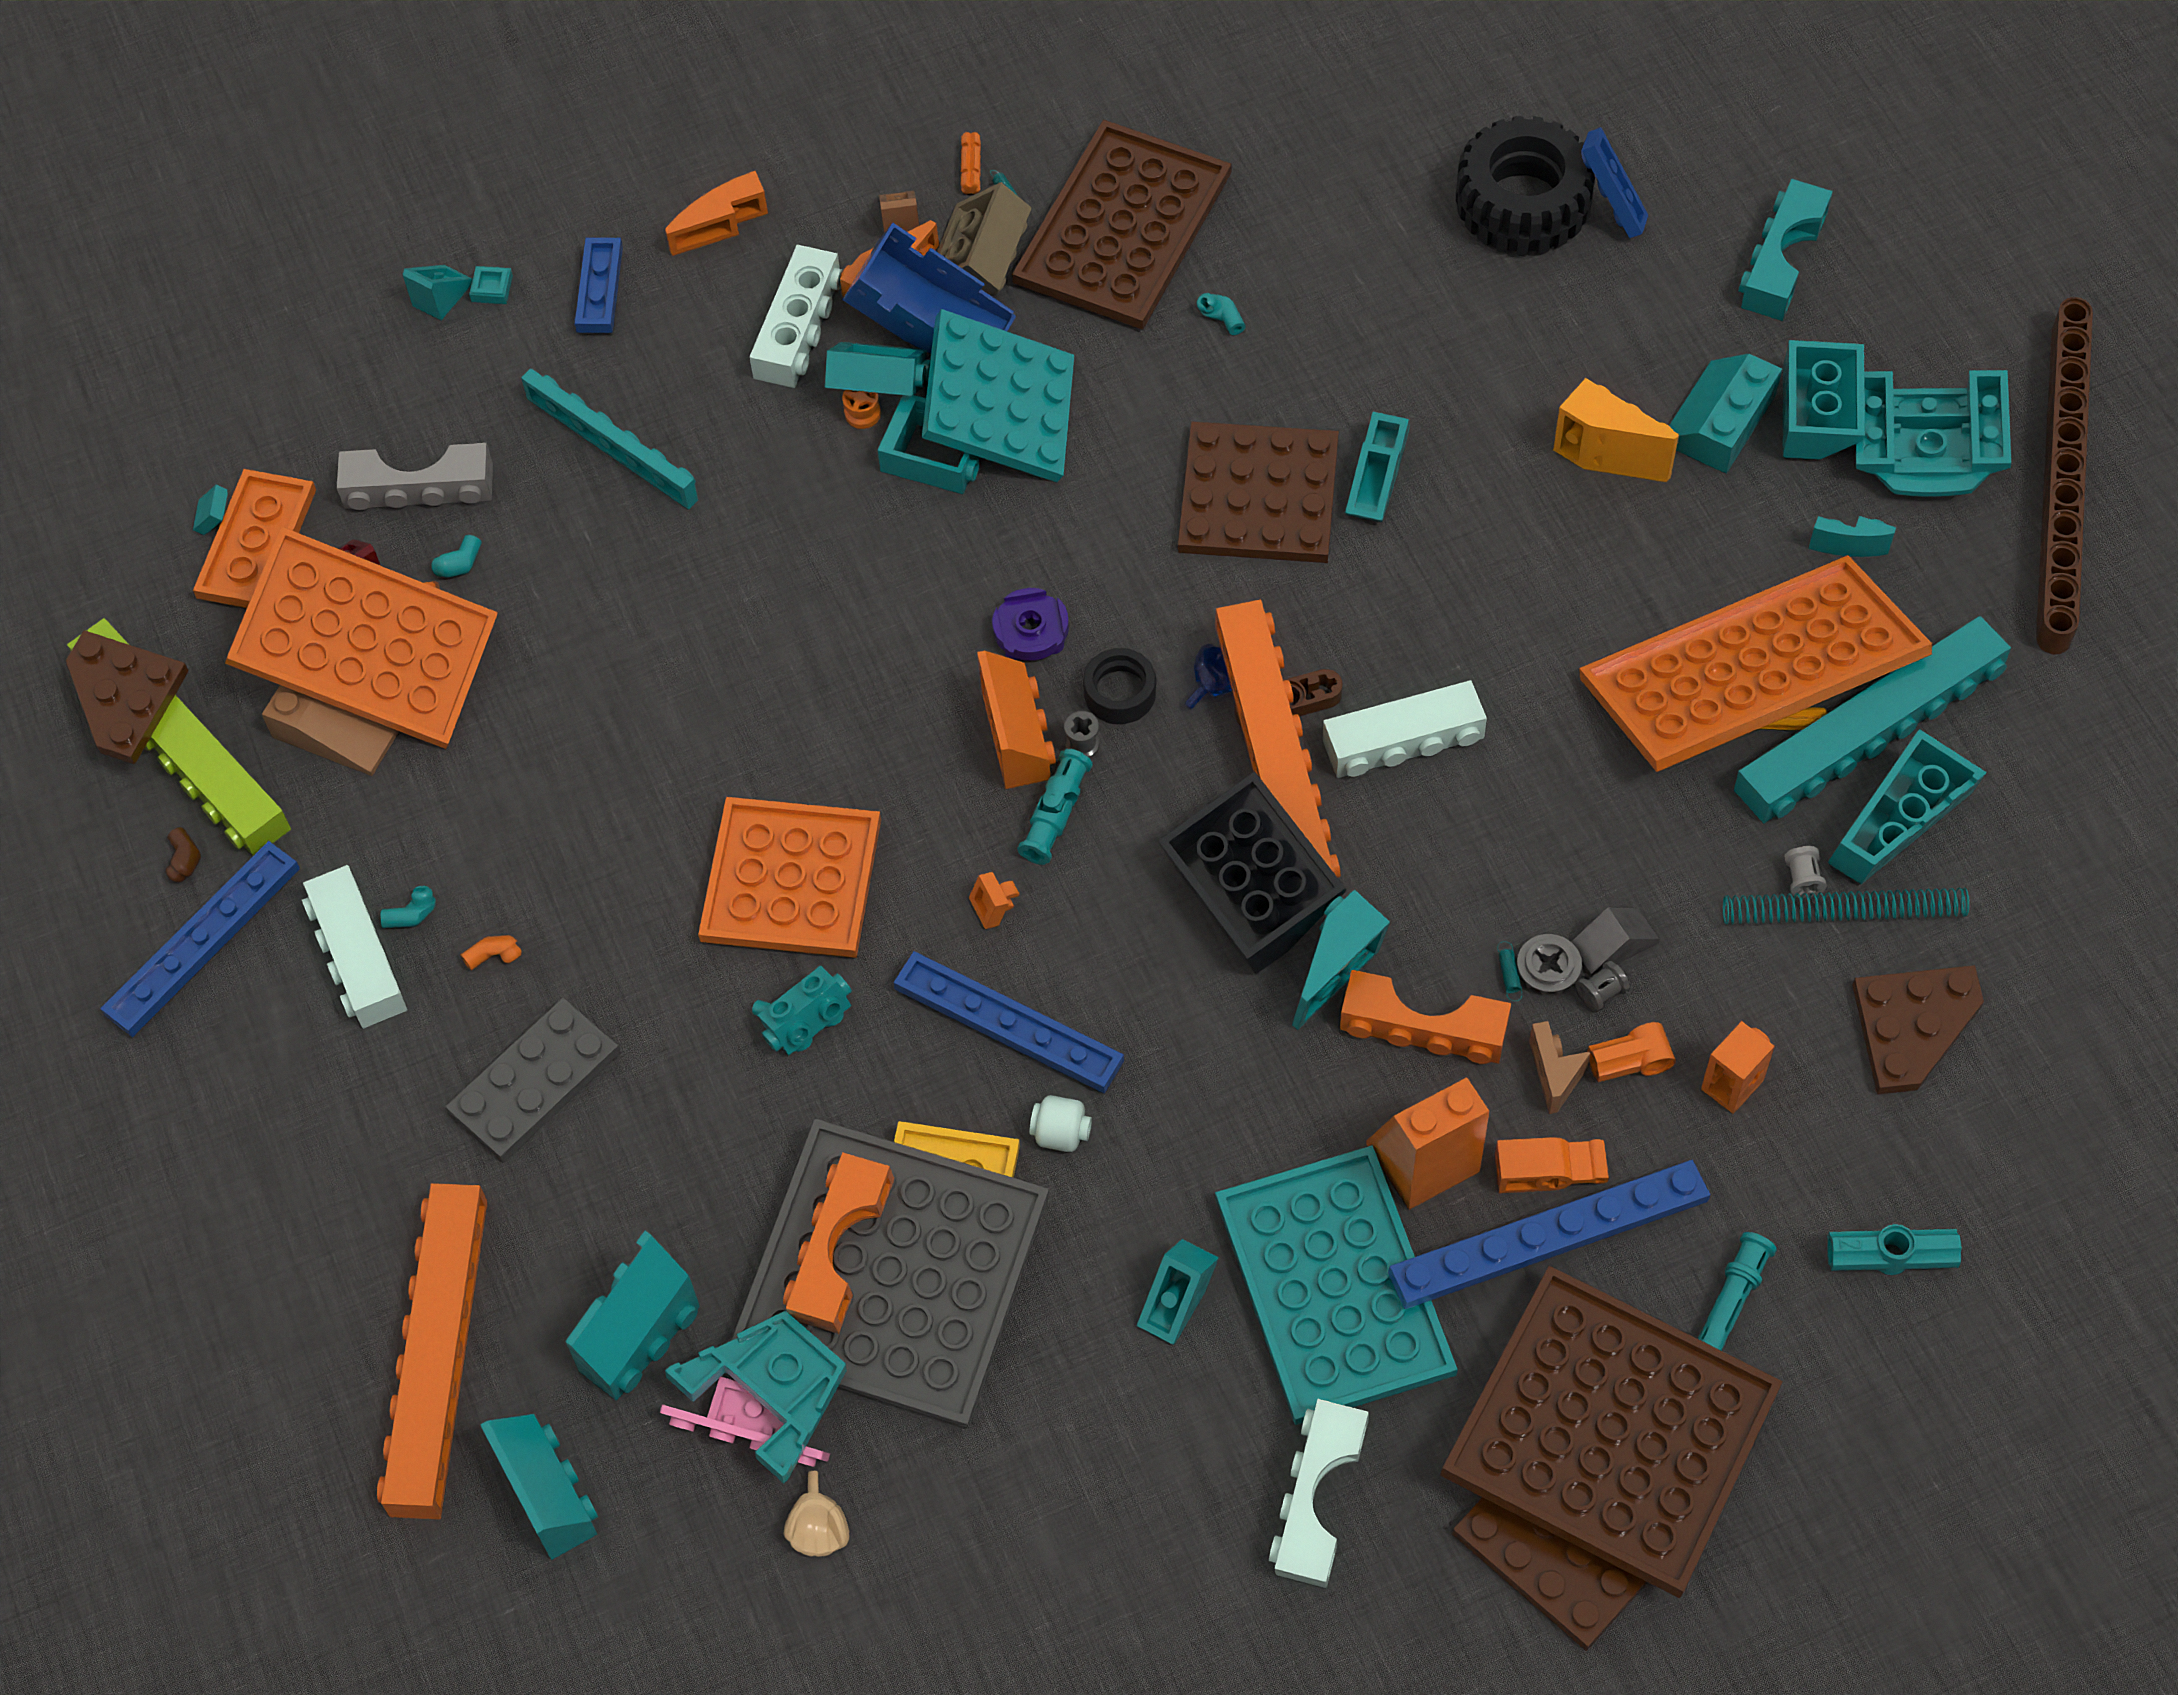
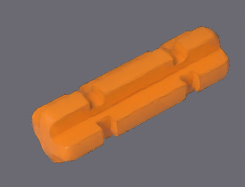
M965 132L961 136V191L966 195L970 193L977 194L980 191V135L977 132Z

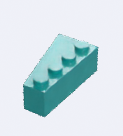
M1919 729L1827 863L1862 885L1971 795L1987 772Z

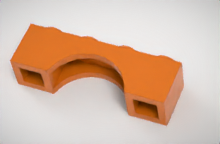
M1351 970L1341 1011L1340 1030L1347 1031L1350 1035L1358 1038H1368L1371 1036L1385 1039L1395 1046L1406 1047L1413 1045L1427 1048L1430 1052L1437 1055H1448L1451 1053L1465 1056L1472 1062L1479 1064L1490 1062L1499 1064L1509 1021L1511 1003L1471 995L1460 1008L1451 1013L1440 1016L1423 1015L1409 1009L1400 1001L1394 991L1391 978Z
M843 1152L839 1163L831 1165L826 1179V1188H829L824 1203L819 1202L814 1210L812 1226L815 1229L810 1242L804 1241L801 1246L797 1264L801 1266L796 1281H789L783 1297V1304L787 1305L786 1310L788 1314L798 1322L833 1333H840L853 1294L848 1283L834 1270L833 1255L835 1246L842 1234L855 1223L865 1219L881 1217L894 1182L890 1166Z

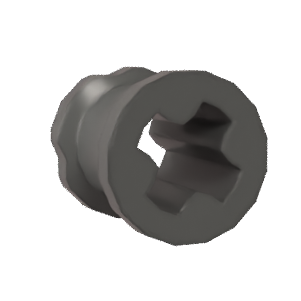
M1086 711L1072 713L1064 723V732L1067 736L1066 749L1080 751L1091 759L1098 753L1100 739L1097 735L1099 732V722L1092 713Z
M1611 960L1602 965L1601 971L1587 980L1584 978L1580 979L1575 984L1579 997L1593 1012L1600 1011L1603 1008V1003L1617 993L1625 994L1630 989L1628 978L1624 971ZM1604 983L1607 984V986H1605V987L1602 988V989H1599V988H1598L1599 986H1601V985L1604 984Z

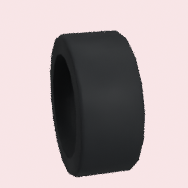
M1113 648L1099 653L1090 660L1084 671L1083 689L1088 709L1097 718L1110 724H1127L1142 718L1150 711L1156 699V674L1151 662L1143 654L1129 648ZM1116 671H1123L1137 675L1141 679L1142 691L1131 699L1113 701L1103 697L1098 692L1097 684L1105 675Z

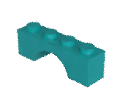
M1791 179L1786 192L1779 191L1773 207V212L1777 214L1774 219L1768 217L1761 237L1765 239L1763 245H1756L1750 261V265L1754 266L1752 272H1744L1738 292L1744 293L1742 309L1783 321L1795 292L1799 271L1786 261L1782 251L1797 242L1817 241L1828 214L1833 191L1795 179Z

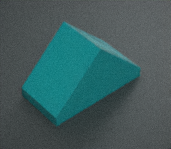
M446 265L404 268L403 278L412 306L441 321L469 289L473 280Z

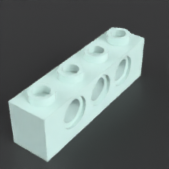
M796 245L749 357L753 379L795 388L799 376L805 375L809 365L811 347H816L820 339V325L823 318L827 319L830 316L832 296L835 290L839 291L841 289L840 276L843 269H840L838 253Z

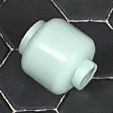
M1050 1095L1045 1097L1041 1104L1035 1103L1029 1132L1030 1135L1035 1136L1036 1143L1040 1147L1073 1152L1077 1149L1080 1140L1088 1141L1092 1117L1085 1116V1107L1081 1101Z

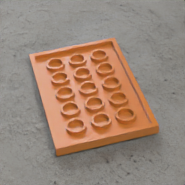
M281 526L225 664L446 749L498 612Z

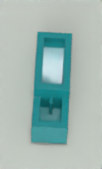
M1372 412L1366 440L1363 442L1345 512L1346 515L1377 522L1383 521L1410 429L1409 419Z

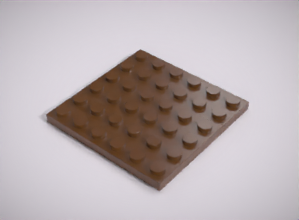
M1548 1266L1451 1450L1440 1476L1680 1599L1783 1381L1562 1271Z

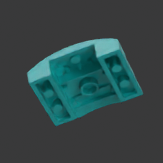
M1969 370L1967 388L1893 389V371L1864 372L1865 438L1863 441L1856 443V469L1875 474L1892 493L1908 496L1971 494L1990 474L2011 468L2008 370Z

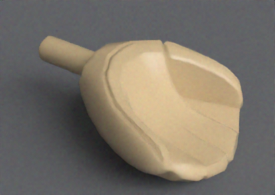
M817 1471L808 1472V1493L801 1495L794 1504L786 1520L783 1532L785 1539L790 1542V1545L797 1552L810 1557L814 1555L817 1557L828 1556L845 1547L849 1541V1528L841 1507L828 1496L819 1493Z

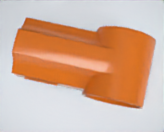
M1659 1022L1640 1025L1629 1032L1628 1036L1590 1045L1587 1052H1590L1589 1064L1592 1074L1598 1082L1640 1071L1645 1076L1657 1075L1669 1070L1676 1063L1664 1028Z

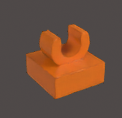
M989 872L978 875L969 900L984 928L988 929L1000 925L1005 911L1014 907L1011 898L1018 897L1020 893L1013 881L999 884L994 873Z

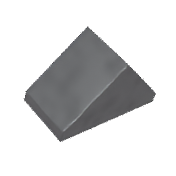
M1608 907L1571 942L1580 953L1582 966L1588 975L1592 977L1602 970V965L1605 962L1611 960L1615 964H1619L1658 944L1660 939L1638 908Z

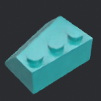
M644 1231L636 1242L642 1249L632 1263L627 1265L622 1262L613 1274L615 1279L607 1298L603 1295L595 1299L565 1341L578 1371L616 1401L624 1392L629 1393L638 1385L642 1378V1371L652 1360L658 1361L667 1352L670 1340L680 1329L684 1330L693 1323L700 1307L689 1275L647 1231Z

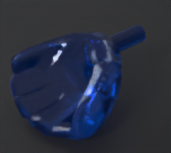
M1211 643L1203 645L1194 663L1195 679L1200 687L1184 703L1190 710L1194 708L1206 693L1214 697L1232 692L1221 648Z

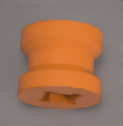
M845 390L843 392L844 414L850 426L857 429H866L874 426L879 421L881 409L878 393Z

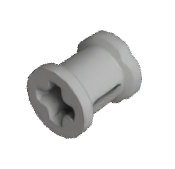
M1814 846L1797 847L1789 850L1784 855L1786 866L1790 867L1793 883L1790 885V891L1793 896L1798 893L1802 897L1803 893H1806L1809 897L1812 892L1818 895L1819 892L1822 893L1826 890V880L1821 877L1818 861L1820 860L1818 848Z

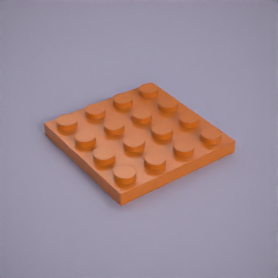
M726 797L698 933L700 942L857 958L881 824L880 812Z

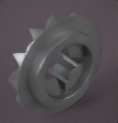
M1542 934L1529 939L1521 947L1517 958L1518 974L1525 980L1527 988L1533 987L1538 989L1542 995L1547 992H1557L1560 995L1564 989L1570 986L1574 987L1576 980L1581 974L1582 959L1575 945L1566 938L1554 934ZM1559 956L1556 964L1557 972L1549 969L1546 972L1540 973L1542 959L1545 962H1550Z

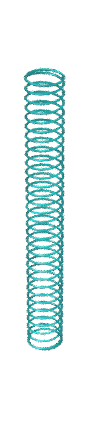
M1959 887L1956 889V891L1953 888H1950L1948 892L1945 888H1942L1940 892L1937 888H1935L1933 892L1928 888L1926 889L1925 893L1922 889H1919L1917 893L1914 889H1911L1910 892L1904 889L1902 893L1897 889L1894 892V894L1891 890H1888L1886 894L1883 890H1881L1879 894L1874 890L1872 891L1871 895L1868 891H1865L1863 895L1860 891H1857L1855 895L1852 891H1850L1848 893V896L1844 891L1841 892L1840 896L1837 892H1834L1832 896L1829 892H1827L1825 896L1821 892H1819L1817 897L1813 892L1810 894L1809 897L1806 893H1803L1802 897H1800V895L1796 893L1794 895V898L1790 893L1787 894L1786 898L1781 893L1778 898L1775 894H1773L1771 896V899L1767 894H1765L1763 900L1762 897L1758 894L1755 899L1752 895H1749L1748 899H1746L1745 895H1742L1740 901L1737 895H1734L1732 900L1729 895H1725L1723 898V918L1724 923L1727 925L1729 922V898L1731 904V924H1734L1733 903L1736 897L1739 905V924H1741V901L1744 897L1746 902V922L1747 924H1749L1750 916L1748 905L1750 897H1752L1754 903V923L1756 924V902L1759 896L1762 904V923L1764 924V900L1767 896L1769 900V920L1770 923H1772V899L1773 896H1775L1777 901V921L1778 923H1780L1779 902L1780 897L1782 895L1785 902V922L1787 923V900L1788 896L1790 895L1793 903L1792 919L1793 922H1795V898L1796 895H1798L1800 899V920L1801 922H1803L1804 912L1802 901L1804 895H1806L1808 900V921L1810 922V899L1813 894L1816 901L1815 917L1816 921L1818 922V898L1821 894L1823 898V919L1824 921H1826L1827 909L1825 901L1827 894H1829L1831 899V920L1834 921L1835 912L1833 899L1834 895L1837 894L1839 900L1838 916L1839 920L1841 921V897L1844 893L1847 900L1846 918L1849 921V896L1850 893H1852L1854 897V919L1857 920L1858 908L1856 898L1857 894L1860 893L1862 898L1861 915L1862 919L1865 920L1866 911L1864 897L1865 894L1868 893L1870 899L1869 917L1872 920V895L1875 892L1877 896V918L1880 919L1881 905L1879 898L1881 892H1883L1885 896L1884 913L1885 918L1888 919L1889 907L1887 896L1888 893L1891 892L1893 897L1892 915L1893 919H1895V895L1897 891L1900 895L1901 919L1904 918V903L1902 898L1904 891H1906L1908 895L1907 911L1909 919L1912 917V904L1910 899L1911 892L1914 891L1916 895L1915 914L1916 918L1918 919L1920 915L1918 894L1920 891H1922L1924 896L1923 916L1924 918H1926V893L1928 890L1931 894L1930 909L1932 918L1935 917V902L1933 897L1935 890H1937L1939 894L1938 913L1940 918L1943 915V903L1941 898L1942 891L1945 890L1947 894L1946 914L1947 917H1950L1951 906L1949 892L1950 890H1953L1954 915L1955 917H1957V891L1959 889L1961 890V911L1963 917H1966L1969 913V895L1965 887L1963 889ZM1964 889H1965L1966 895H1967V913H1966V901H1965V896H1964V893H1963V892H1964ZM1726 902H1727V922H1726V918H1725V906H1726Z

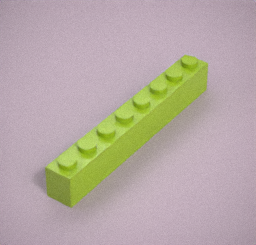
M105 618L86 630L128 644ZM81 635L67 644L70 651H72ZM175 695L145 749L150 751L154 748L160 754L157 759L169 775H173L176 772L182 778L179 783L192 800L199 797L205 803L201 807L215 825L221 821L227 829L224 833L230 842L238 850L244 846L254 856L268 841L274 843L289 832L291 827L282 809Z

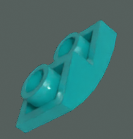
M1818 516L1808 549L1832 555H1849L1850 557L1886 555L1889 553L1896 527L1887 525L1877 519H1868L1859 516L1856 527H1851L1839 520H1829Z

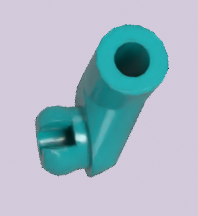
M1203 293L1198 297L1197 308L1204 316L1223 321L1230 335H1238L1244 331L1246 325L1230 298L1210 293Z
M465 535L459 550L434 558L431 564L433 573L438 577L445 578L468 573L482 544L481 540L473 535Z
M418 886L413 889L411 894L412 900L405 908L382 909V928L414 927L419 925L435 908L436 898L433 896L432 889L427 886Z

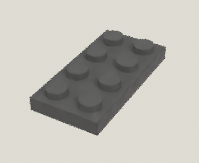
M562 998L446 1105L445 1108L451 1117L504 1163L621 1053L619 1046L567 1000Z

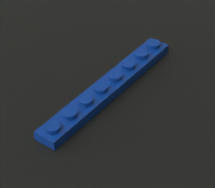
M1689 1160L1391 1265L1388 1274L1404 1309H1408L1706 1203L1711 1194L1693 1160Z

